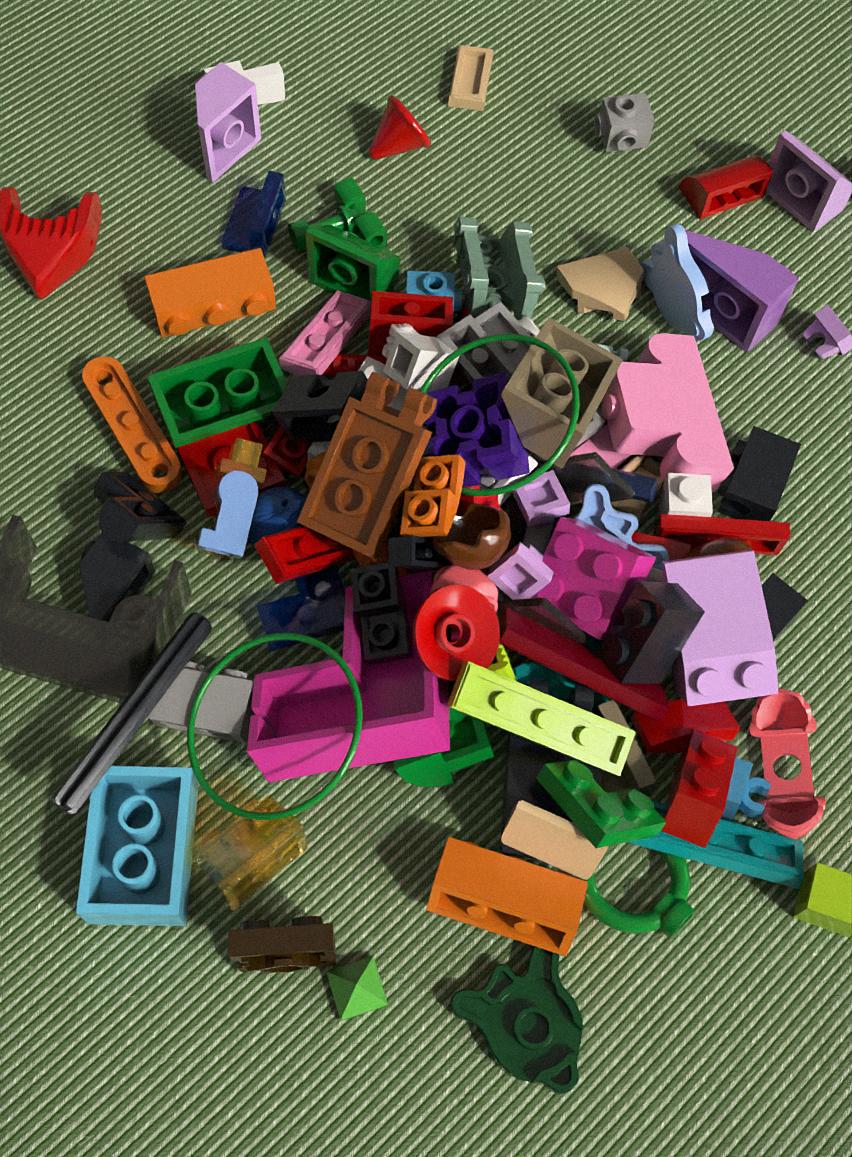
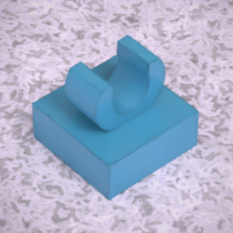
M735 758L726 806L721 818L732 821L738 808L749 817L759 818L761 816L764 805L752 801L749 793L755 792L762 796H767L771 784L763 778L755 777L749 779L753 763Z

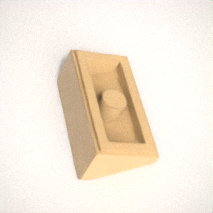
M523 800L518 801L511 810L500 837V841L503 844L583 880H587L592 876L609 847L595 848L573 822Z

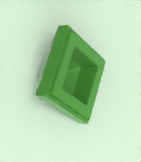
M374 956L326 971L340 1021L388 1006Z

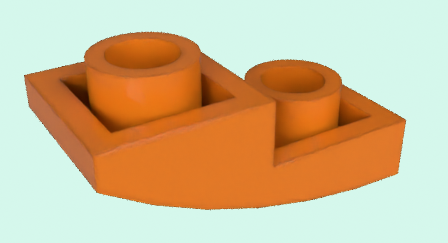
M460 454L421 458L415 472L413 491H405L400 531L402 537L448 535L457 512L466 462Z

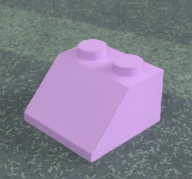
M222 62L208 73L202 75L199 81L195 83L198 128L206 177L212 183L261 140L256 84Z
M786 130L780 134L769 161V166L774 172L766 193L809 230L815 232L844 210L852 193V182L800 139Z

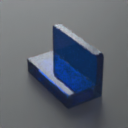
M269 171L262 190L247 186L241 188L221 240L223 249L242 253L261 248L264 258L266 257L286 201L283 173Z

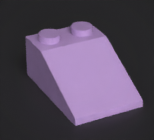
M754 550L662 561L664 582L678 583L705 611L672 665L675 692L687 706L779 694L775 647Z

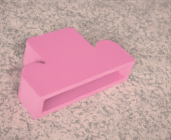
M665 333L652 336L636 363H621L602 399V416L604 419H607L614 450L619 454L664 457L659 466L660 475L664 481L668 473L711 475V491L716 492L721 482L727 478L734 467L695 337Z

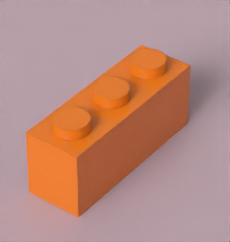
M261 248L144 276L162 338L171 335H182L191 330L211 325H222L228 321L251 315L258 316L276 309L274 284Z
M448 837L426 910L567 956L578 930L588 882L572 877L563 871H553L528 863L517 856H507L482 848L474 842Z

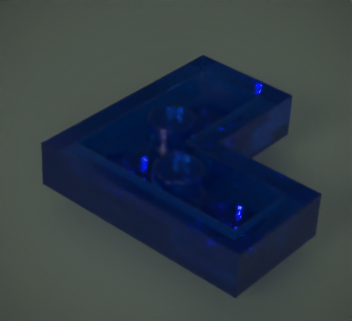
M337 565L294 578L298 594L257 606L265 635L288 632L316 639L344 630L345 589ZM274 640L267 642L270 652L302 643L297 640Z

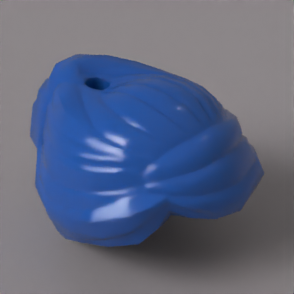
M273 487L260 493L257 497L247 538L251 546L255 547L254 545L262 537L303 527L304 525L298 523L297 520L308 496L288 487Z

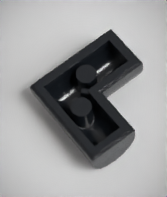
M102 472L94 486V496L103 503L99 514L101 531L106 538L113 542L166 540L178 535L187 523L181 515L128 472Z

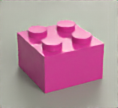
M560 517L542 560L554 571L551 582L527 601L599 640H603L613 625H624L626 622L622 608L638 581H646L657 557L580 519Z

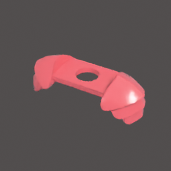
M778 689L779 694L760 696L752 709V721L749 727L750 734L761 738L764 778L771 784L766 796L767 799L758 800L757 803L764 805L761 815L771 828L781 835L797 839L807 834L819 823L826 805L824 796H814L807 734L816 731L817 723L812 716L809 704L799 693ZM790 755L798 759L801 764L800 774L791 780L779 778L773 770V765L777 758Z

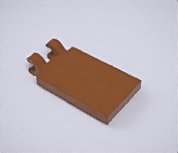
M372 372L368 378L361 401L349 397L297 522L370 558L378 559L404 500L405 491L410 486L432 432L421 426L434 412L437 399L410 387L405 396L402 410L394 409L387 405L395 399L400 384Z

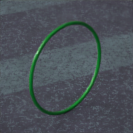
M497 334L477 339L448 355L436 366L422 385L420 391L426 393L442 369L466 351L486 343L506 340L526 342L542 348L560 363L568 376L573 398L572 415L566 434L552 456L536 471L515 483L493 489H469L462 487L461 494L493 496L521 488L547 471L567 447L572 438L579 415L578 384L570 365L564 357L547 343L520 334Z
M298 633L267 634L251 639L233 649L207 675L195 696L189 715L187 728L188 756L195 777L202 789L223 809L237 816L255 820L285 818L302 812L316 804L344 776L357 750L362 730L363 714L360 691L355 677L342 657L330 646L320 640ZM297 640L316 646L332 657L340 666L350 684L355 704V725L349 750L333 778L318 793L305 802L286 810L270 813L240 809L229 804L213 791L198 765L194 745V729L201 700L218 672L238 654L268 641Z

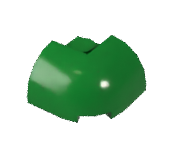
M448 681L449 698L456 681ZM449 708L450 751L393 760L395 770L407 783L419 787H440L455 783L452 772L494 757L485 723Z

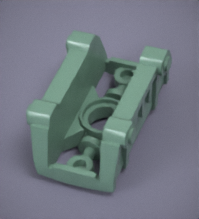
M458 217L454 225L453 246H456L457 249L456 264L461 269L466 295L464 305L465 309L469 310V315L475 319L483 313L484 308L488 310L501 301L502 304L513 311L516 320H520L524 315L531 319L538 297L545 289V280L542 275H537L529 243L532 237L530 223L512 221L502 234L501 239H498V237L478 235L476 218ZM492 250H500L502 263L499 266H496L494 260L490 258ZM489 280L494 282L497 288L488 287Z

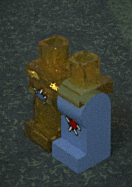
M236 438L234 444L231 445L228 459L222 458L216 467L213 480L219 481L213 492V503L216 510L211 530L202 528L197 533L194 551L234 561L243 557L258 497V488L264 483L267 472L266 469L258 467L262 444Z

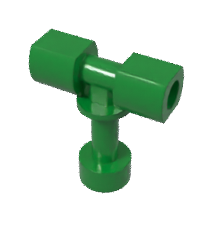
M353 178L344 179L334 185V197L338 204L336 216L308 225L304 219L288 224L289 236L298 254L307 251L306 230L309 226L333 225L343 231L355 233L359 238L378 247L387 245V231L375 212H367L366 197Z

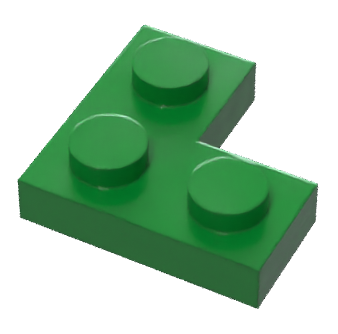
M577 760L544 764L536 777L595 848L657 836L667 823L654 809L653 802L645 794L639 792L636 788L606 793L593 779L591 771Z

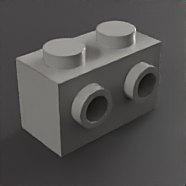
M189 661L151 711L148 719L158 727L187 732L189 715L195 696L209 674L204 672L205 667ZM222 669L221 675L217 674L201 700L195 721L194 734L242 743L248 742L250 716L254 715V711L251 708L254 682L248 680L249 675L247 673L233 669Z

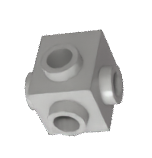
M646 93L604 97L602 99L600 114H596L594 118V129L596 136L602 139L605 152L627 151L648 147L655 119Z

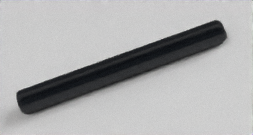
M197 612L188 615L53 793L51 799L58 808L69 814H74L79 810L212 631L211 622L206 617Z

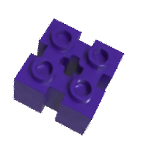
M506 372L473 380V390L462 392L457 385L426 392L428 396L437 399L434 412L425 421V424L436 434V437L431 438L434 450L427 454V457L460 454L466 462L462 487L480 485V476L485 473H490L496 480L530 473L528 449L523 447L501 396L502 391L510 380Z

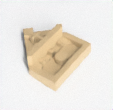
M627 247L557 266V280L573 299H578V313L584 314L594 310H603L613 314V319L625 321L629 315V307L632 302L641 296L644 269Z

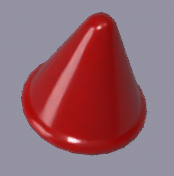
M393 95L387 98V105L368 151L370 158L373 160L431 146V140L402 102Z

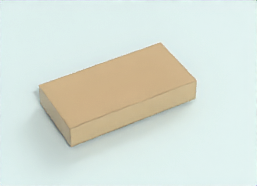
M464 45L458 46L448 107L484 111L493 60L492 49Z

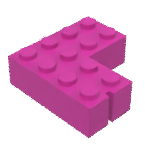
M432 570L400 576L413 657L372 665L364 661L360 616L354 612L352 586L346 587L342 659L352 671L357 682L363 714L360 740L348 768L450 751L449 707H446L449 701V682L435 676L422 664L413 642L415 615L423 600L430 594L434 578ZM334 659L255 674L251 706L255 715L250 716L247 752L266 780L274 782L338 770L347 755L352 741L355 725V704L350 684Z

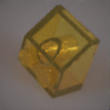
M267 795L260 802L254 799L241 808L259 813L286 810L270 795ZM235 815L236 822L221 833L219 830H216L198 844L196 848L198 853L192 859L198 870L232 912L307 850L303 825L294 815L274 820H255Z

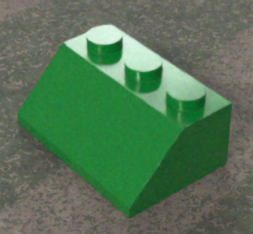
M267 337L147 376L154 403L167 436L175 448L273 416L272 411L288 385Z

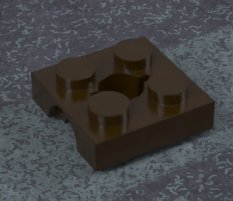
M319 916L297 917L292 919V926L272 927V921L270 920L241 922V929L228 930V957L231 962L235 961L238 973L253 971L287 973L308 970L309 967L336 966L333 923L323 924V918Z

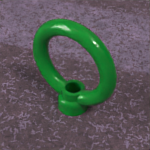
M658 851L667 863L671 883L668 894L649 912L633 914L620 911L611 906L600 894L595 883L594 873L589 879L584 880L588 882L584 904L593 916L615 930L637 934L660 929L670 939L696 912L686 902L690 887V876L685 858Z

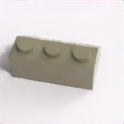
M548 317L536 339L547 343L564 357L575 375L579 390L580 406L575 430L567 447L554 463V465L562 469L585 433L623 359ZM531 345L502 391L501 396L523 447L537 454L542 459L548 460L560 445L568 429L573 406L572 390L568 376L560 363L547 351L538 346Z

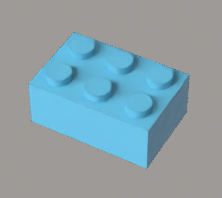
M111 766L93 789L90 796L76 914L87 924L186 926L199 787L192 768Z

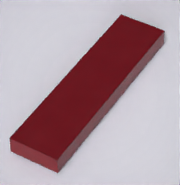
M507 607L499 617L500 644L655 721L661 722L669 711L663 685L621 683L596 654L597 652Z

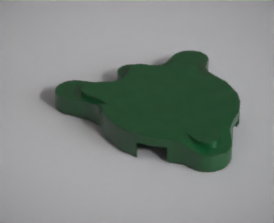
M533 946L527 970L523 976L516 975L506 964H498L492 970L488 982L483 989H461L454 993L449 1006L451 1013L456 1018L471 1023L479 1030L484 1038L489 1054L497 1066L505 1073L521 1081L542 1084L553 1093L565 1094L575 1088L579 1079L577 1060L582 1031L584 1030L582 1015L574 998L560 981L558 972L559 954Z

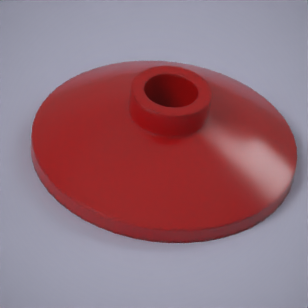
M448 585L436 589L423 600L417 610L413 623V642L420 661L431 673L444 680L456 681L463 661H469L486 669L493 661L499 646L500 627L493 606L482 593L465 585ZM447 625L453 631L452 639L449 642L446 638Z

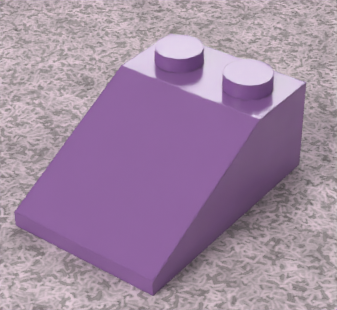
M685 230L691 256L699 267L709 290V293L701 296L702 311L710 309L713 326L747 353L777 326L799 278L790 272L786 266L780 264L766 253Z

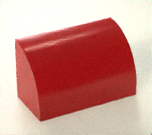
M751 155L686 177L680 182L679 189L699 219L763 198L774 171L763 158Z

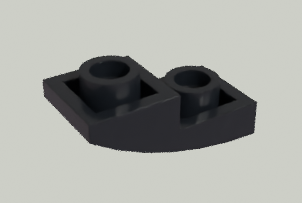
M389 562L351 569L354 612L360 616L364 661L372 665L413 657L407 609L398 568L389 567Z

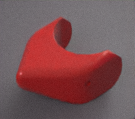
M3 187L0 191V237L11 262L35 296L43 300L80 270L95 251L102 220L101 203L96 192H86L78 207L71 209L65 216H57L53 220L45 218L41 221L35 217L30 219L27 215L21 213V203L15 188Z

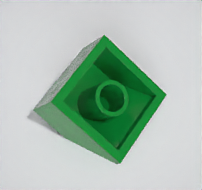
M333 225L309 226L306 230L309 283L333 294L339 290L372 302V291L392 292L399 282L400 256L393 254L389 249L378 247L359 238L352 232L343 231Z

